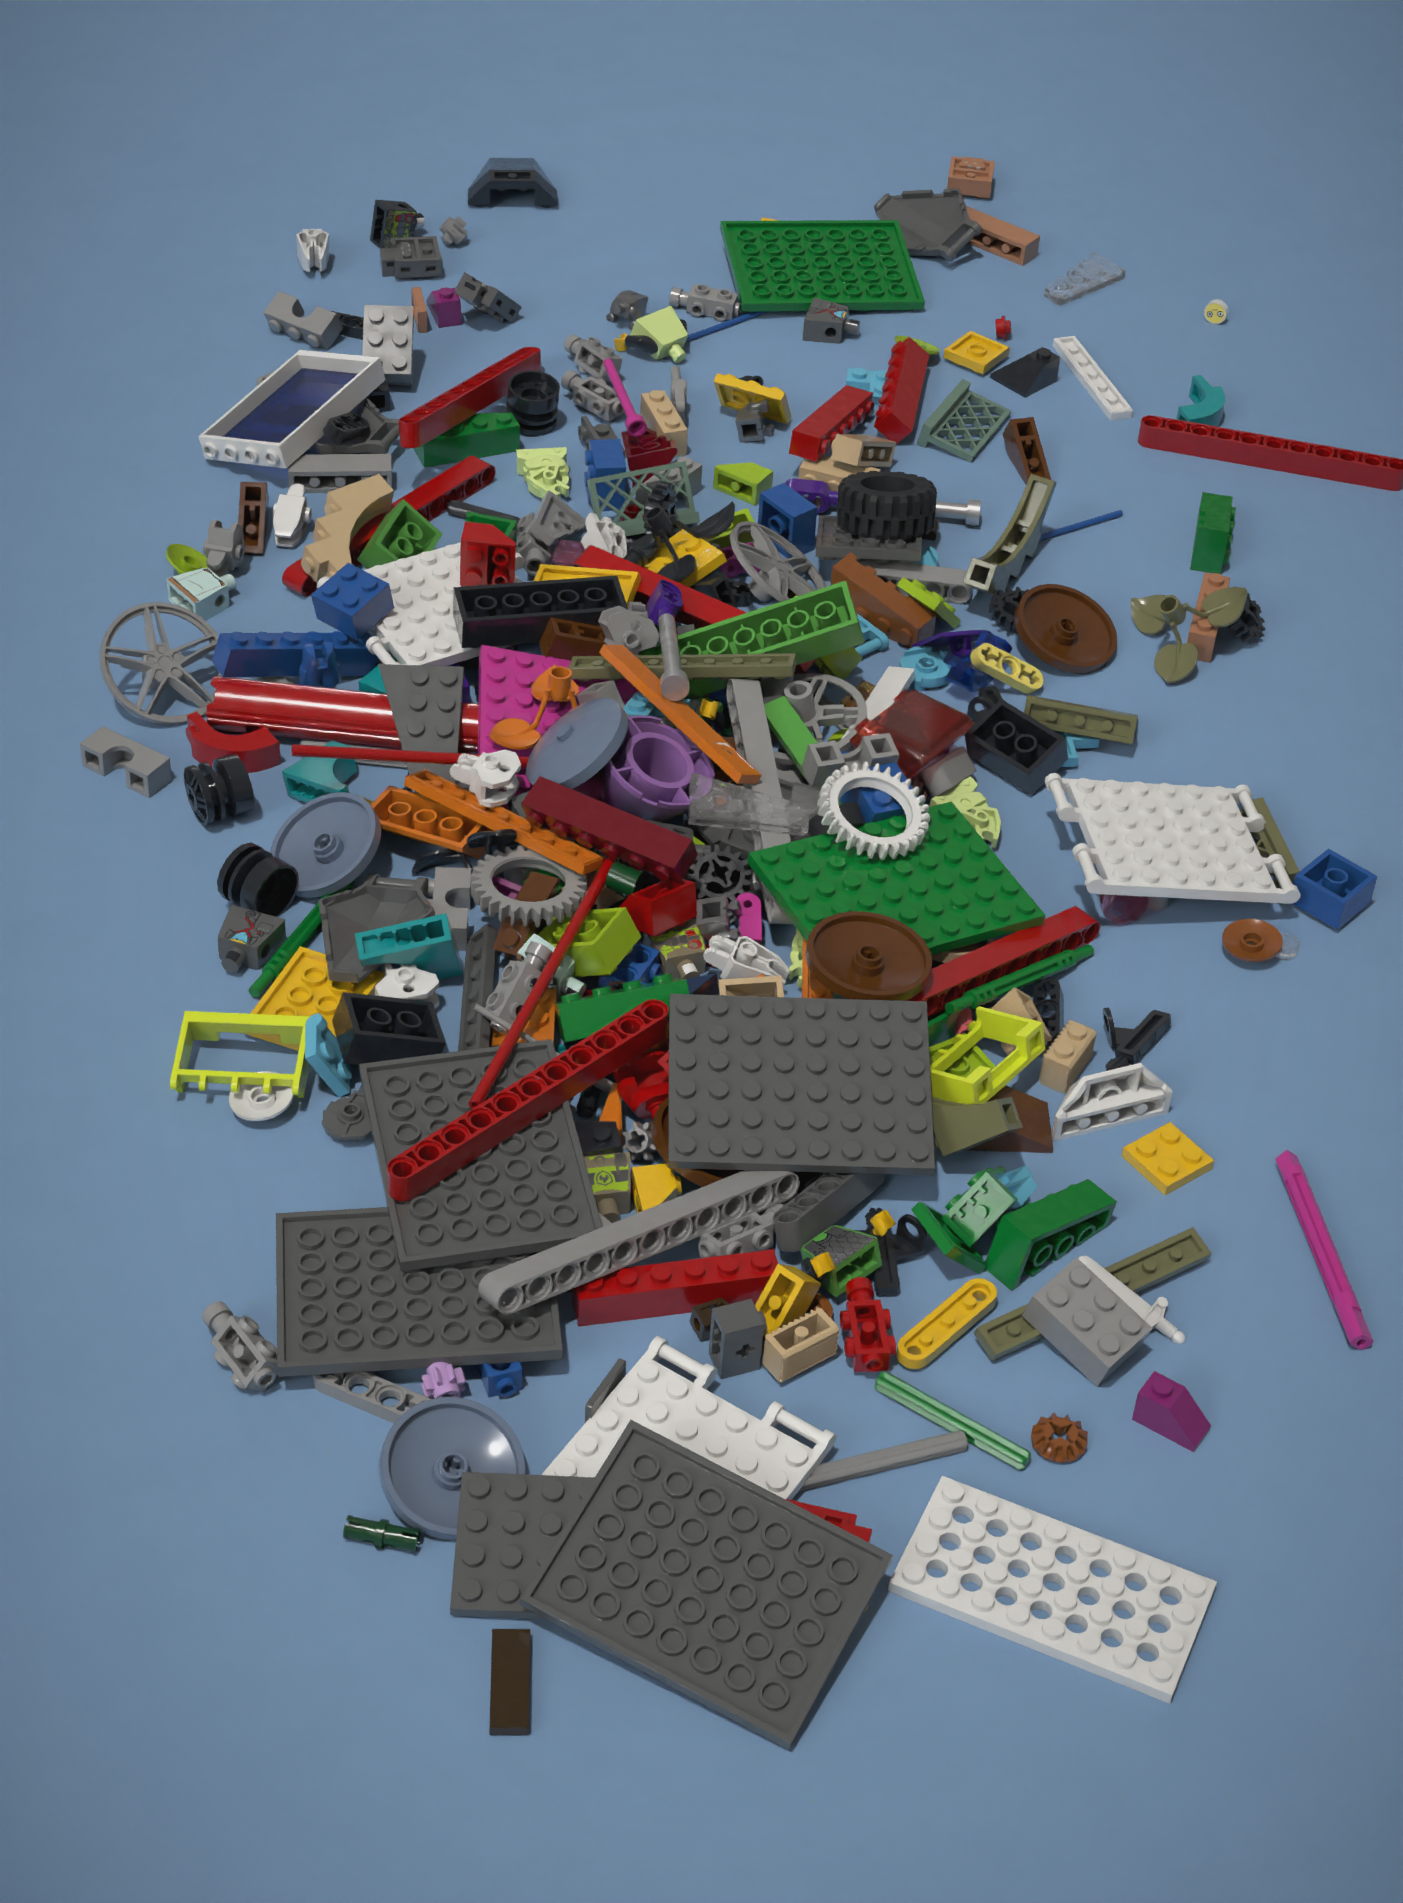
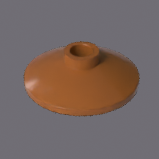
M1240 919L1230 923L1224 929L1222 943L1224 948L1238 959L1249 962H1262L1272 959L1279 954L1282 949L1283 938L1277 928L1265 921Z

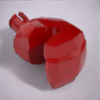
M651 1050L643 1052L613 1071L615 1082L619 1083L617 1087L619 1096L626 1102L632 1112L641 1119H653L660 1104L668 1098L669 1074L657 1062L664 1055V1051Z

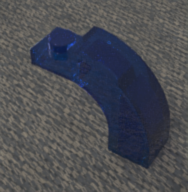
M983 630L971 652L983 643H989L1009 654L1013 648L1005 639ZM948 652L943 660V663L950 669L945 679L948 682L970 692H978L979 688L986 687L994 679V677L978 670L972 664L971 652L964 659Z

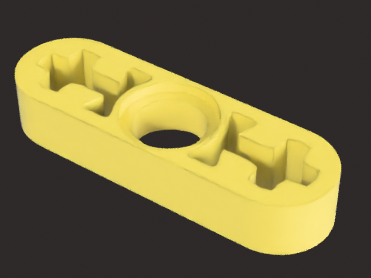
M983 643L971 652L970 658L975 668L1025 694H1031L1043 685V675L1036 667L989 643ZM1003 662L1011 667V675L1004 671Z

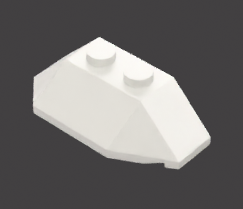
M1142 1063L1083 1076L1070 1086L1055 1115L1052 1139L1055 1142L1168 1114L1173 1091Z

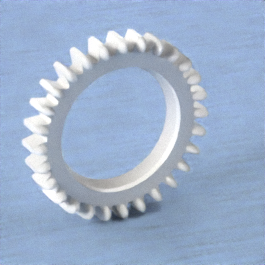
M856 762L851 765L850 769L847 765H844L840 771L835 770L831 776L827 777L817 802V806H820L818 815L824 816L821 824L830 825L827 833H837L838 836L835 840L837 843L844 840L847 841L845 848L847 850L853 846L857 847V855L859 856L866 850L870 859L873 858L874 853H878L880 859L885 860L887 853L892 859H896L898 853L904 857L909 850L915 851L917 845L922 843L930 821V815L928 814L929 805L924 804L925 796L917 797L920 791L919 787L909 789L911 779L901 783V772L891 777L890 767H887L881 773L879 763L874 766L873 771L869 769L868 762L863 763L860 770ZM871 787L879 789L891 795L902 806L906 814V828L903 833L893 837H875L865 834L853 827L844 818L838 802L845 792L853 788Z

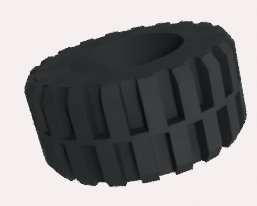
M869 471L851 474L843 478L838 485L837 522L844 531L850 532L855 536L860 535L863 538H875L877 540L918 538L928 534L935 525L937 489L927 478L904 472Z

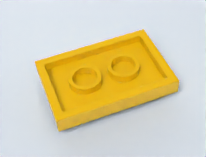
M716 374L713 382L721 406L740 411L748 404L760 403L763 399H767L769 401V410L767 412L761 411L762 417L789 424L792 415L786 394L781 389L765 387L752 380L748 382L740 380L731 374Z

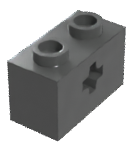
M752 1299L712 1308L708 1354L714 1367L717 1368L720 1379L760 1370L761 1355L764 1354L763 1332L767 1331V1323L763 1312L757 1311Z

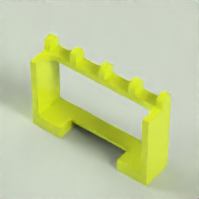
M978 1006L976 1008V1021H972L967 1026L969 1033L966 1035H955L952 1038L953 1046L949 1050L939 1049L934 1054L936 1061L930 1065L931 1095L946 1101L964 1104L986 1103L1045 1050L1043 1022ZM983 1037L1016 1045V1049L992 1070L980 1065L966 1078L944 1072Z
M184 1011L170 1078V1089L183 1093L185 1082H198L199 1091H207L208 1083L231 1084V1092L238 1093L240 1085L243 1084L263 1085V1093L271 1094L272 1086H286L292 1088V1095H297V1098H304L310 1066L305 1059V1024L310 1016ZM221 1032L280 1035L282 1044L299 1045L294 1074L190 1070L188 1065L193 1041H219Z

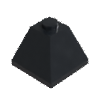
M1042 347L990 374V378L1026 398L1057 382L1060 356Z

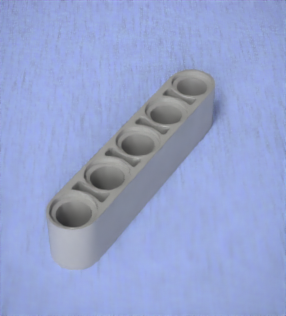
M863 559L859 562L864 567L869 565L876 570L875 575L884 582L891 581L896 586L902 577L910 580V582L916 579L926 586L927 590L930 592L934 591L943 597L947 603L963 604L971 596L972 588L963 583L967 574L966 570L922 564H903L890 560L887 563H877L873 559ZM897 587V589L902 595H904L905 597L908 596L899 587Z

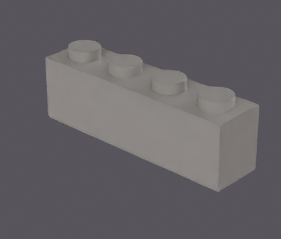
M391 454L301 455L288 467L289 487L295 483L302 484L305 487V493H327L380 474L392 488Z

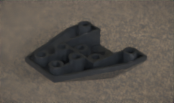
M489 158L468 189V205L477 207L490 205V189L499 191L506 189H518L521 191L535 189V205L542 207L557 205V190L534 158Z

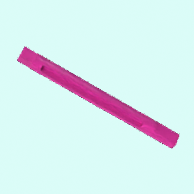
M1286 1150L1275 1158L1284 1184L1350 1344L1357 1349H1366L1373 1343V1339L1362 1315L1360 1305L1297 1155Z

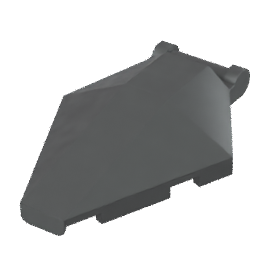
M959 188L944 189L941 194H934L932 190L903 191L901 195L891 196L887 193L874 205V210L880 220H898L909 255L942 256L947 261L952 262L956 258V254L974 236H978L983 231L977 222L970 220L963 195Z
M366 397L350 411L362 416L369 423L362 436L339 443L324 434L309 448V450L319 454H387L391 444L399 437V419H388ZM292 407V413L280 415L270 412L262 420L261 425L296 429L317 409ZM277 436L282 439L286 438V436Z
M369 873L364 884L356 889L346 890L319 900L325 956L330 981L360 983L381 965L361 966L355 933L435 916L434 908L426 898L428 878L417 877L416 880L380 877L379 874Z

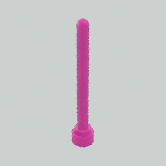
M607 358L603 364L627 416L625 421L626 429L631 436H641L647 429L646 422L641 415L636 414L613 361Z

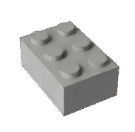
M364 305L362 356L380 358L388 386H412L413 306Z
M1077 1257L1032 1296L1022 1314L1033 1327L1097 1387L1142 1346L1153 1329Z

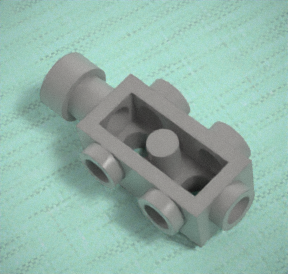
M693 284L689 293L683 292L681 288L673 287L669 298V306L678 308L685 306L687 307L686 312L692 313L694 316H709L717 321L731 320L733 317H738L741 309L740 303H737L738 293L727 289L709 288L703 284Z
M570 335L565 340L564 348L572 356H575L574 362L579 365L578 370L580 372L592 374V377L597 380L601 378L605 382L611 381L603 364L604 360L609 358L613 361L619 373L622 358L617 356L613 349L600 344L601 341L593 337H587L585 340L578 335Z
M572 370L567 371L563 375L561 386L573 392L574 403L608 422L625 413L615 389L608 386L605 380L601 378L597 380L591 376L582 379L580 374Z
M531 512L529 515H524L517 524V553H520L525 559L526 572L536 576L540 564L550 562L554 556V551L551 549V546L538 541L532 535V532L528 530L535 516Z
M534 941L530 942L525 951L526 958L524 962L510 960L509 964L502 970L501 979L494 992L489 995L486 1001L485 1009L510 1024H513L517 1017L516 1008L518 1007L520 1012L532 990L530 987L531 980H533L534 987L541 974L542 966L546 965L552 955V951L549 948ZM489 1019L491 1021L490 1026L493 1029L507 1034L508 1030Z
M777 1204L766 1209L763 1215H759L756 1212L699 1236L698 1249L702 1258L763 1251L773 1247V1232L775 1233L773 1215L784 1205Z
M222 1301L210 1304L203 1311L202 1320L210 1331L217 1333L211 1340V1343L216 1348L213 1354L214 1358L222 1365L232 1369L234 1373L231 1376V1380L239 1388L244 1390L250 1388L264 1392L274 1382L278 1374L277 1348L271 1342L264 1339L258 1331L260 1329L259 1325L250 1317L233 1316L232 1311Z

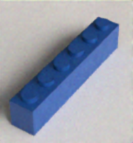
M263 631L258 633L233 632L220 633L212 662L222 677L299 676L304 646L312 643L316 659L322 658V642L331 641L335 648L336 660L340 665V675L366 676L374 669L377 656L371 654L366 648L367 640L372 637L369 632H366L358 640L339 631L332 633H318L314 631L308 633H293L289 631L283 633H267Z

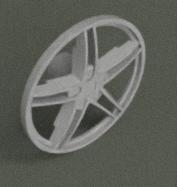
M747 521L738 523L731 531L730 543L734 554L746 572L753 578L748 587L759 600L768 602L772 597L779 602L788 600V588L797 596L815 591L806 580L800 577L801 573L808 572L817 589L827 587L822 576L810 560L792 543L775 531L758 523ZM749 532L754 539L752 543L755 547L738 542L739 534ZM773 542L781 546L793 557L782 559ZM752 566L760 569V572L758 573Z
M151 602L134 606L119 615L104 635L99 658L102 677L112 696L133 715L162 725L188 723L187 715L198 712L201 716L206 714L207 705L214 702L216 688L210 696L184 667L203 658L205 654L213 650L215 651L219 636L203 618L184 607L163 602ZM150 613H154L161 643H156ZM159 613L171 614L185 619L196 626L205 637L175 649H170ZM143 615L148 651L110 647L114 635L122 625L132 618ZM208 640L211 643L187 657H184L181 653ZM109 652L120 653L126 656L140 657L142 658V661L122 656L110 655ZM109 662L121 665L122 668L142 672L143 685L136 705L130 702L116 686L110 672ZM183 678L196 692L198 691L207 700V702H205L196 692H194L180 679ZM167 685H170L187 700H192L200 707L190 713L179 716H162L151 713ZM148 689L156 690L147 710L141 709Z
M800 673L794 674L793 682L789 683L784 689L786 699L808 730L813 732L814 738L818 743L823 742L819 726L855 723L848 735L837 742L841 752L850 748L862 735L867 724V706L861 693L845 680L826 674ZM822 682L821 686L818 688L817 693H816V695H815V697H814L813 695H814V693H815V691H816V689H817L819 683ZM830 683L848 692L855 700L857 707L819 704L827 684ZM769 727L772 744L778 742L779 740ZM773 751L776 763L796 765L788 753Z

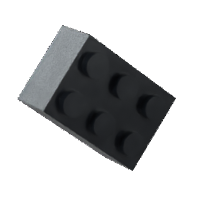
M1000 699L964 734L967 753L971 758L1030 795H1033L1045 783L1046 776L1055 773L1068 760L1066 738L1003 699Z
M343 992L332 1019L343 1062L353 1065L441 1054L446 1044L433 1002Z

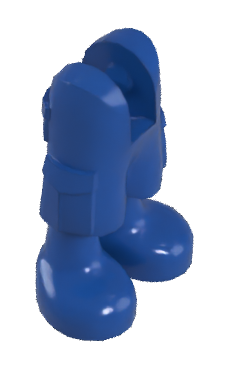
M331 641L322 642V658L316 659L313 644L305 645L302 651V664L299 669V684L315 687L322 685L325 688L336 689L335 686L339 684L341 675L333 643Z

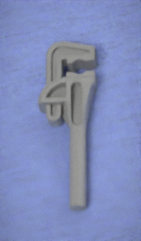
M675 365L671 367L670 398L685 424L687 381L681 379L680 368Z

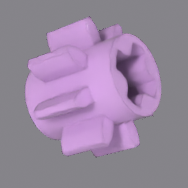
M436 1362L427 1368V1375H422L423 1383L421 1386L425 1397H434V1399L441 1397L460 1398V1392L466 1390L464 1386L466 1380L462 1367L453 1369L452 1364Z

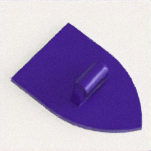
M987 630L943 632L911 646L912 648L917 646H950L952 656L958 660L971 654V642L992 638L993 634ZM958 644H963L964 646L959 648Z

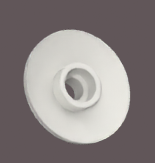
M261 1071V1072H257V1073H277V1072ZM241 1084L238 1093L230 1091L229 1104L234 1114L242 1119L264 1121L283 1113L290 1106L294 1095H292L291 1087L272 1086L271 1094H264L263 1085Z

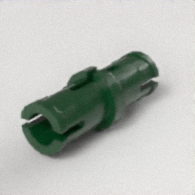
M348 1515L346 1522H349V1524L345 1523L344 1539L372 1543L378 1549H384V1546L411 1551L412 1553H416L418 1550L416 1545L420 1544L421 1529L393 1525L387 1519H381L378 1522L354 1517L353 1515Z

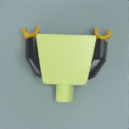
M672 306L636 319L630 335L627 336L626 333H623L619 336L620 339H614L616 351H625L629 347L639 348L649 353L656 360L670 356L675 363H680L687 355L683 350L688 338L687 323L684 319L678 318Z

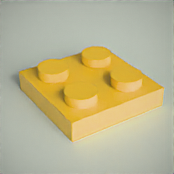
M969 331L944 349L943 358L952 361L954 364L972 369L976 373L984 374L1009 355L1010 347Z
M1171 1122L1123 1147L1121 1155L1164 1195L1212 1170L1214 1160Z

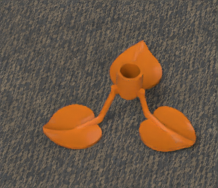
M555 664L548 668L535 680L531 687V694L536 699L542 701L534 722L529 725L528 722L522 719H504L493 727L489 737L497 744L509 749L521 750L535 746L541 738L540 733L535 731V729H537L548 701H571L572 708L578 706L576 695L579 694V687L572 680V671L567 667L556 666Z

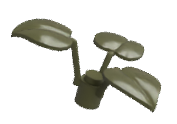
M1231 587L1210 593L1202 601V608L1205 612L1190 607L1188 603L1181 604L1174 595H1152L1144 598H1131L1132 618L1142 633L1146 635L1158 634L1163 630L1165 623L1169 624L1173 630L1177 645L1168 644L1161 648L1156 654L1154 661L1157 673L1167 683H1176L1183 680L1195 669L1198 663L1199 654L1196 646L1193 643L1182 644L1177 625L1185 620L1186 611L1201 618L1208 617L1210 624L1215 627L1229 626L1239 619L1244 610L1248 595L1246 588Z

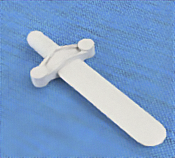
M1088 1256L1078 1258L1152 1328H1156L1168 1339L1171 1338L1176 1344H1183L1185 1342L1183 1332L1178 1331V1328L1164 1318L1165 1309L1168 1306L1166 1298L1159 1297L1151 1306Z

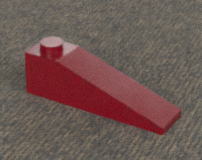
M649 428L638 437L631 436L628 431L621 432L630 471L670 464L678 452L675 440H667L664 435L657 437V433ZM648 473L642 483H644L654 475L652 473ZM637 475L634 477L639 480L641 475Z

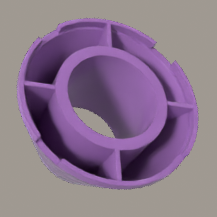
M644 715L628 717V729L623 742L613 757L603 767L604 802L644 820L665 823L698 805L708 796L712 789V780L715 777L714 767L711 759L679 728L674 729L660 723L661 718Z

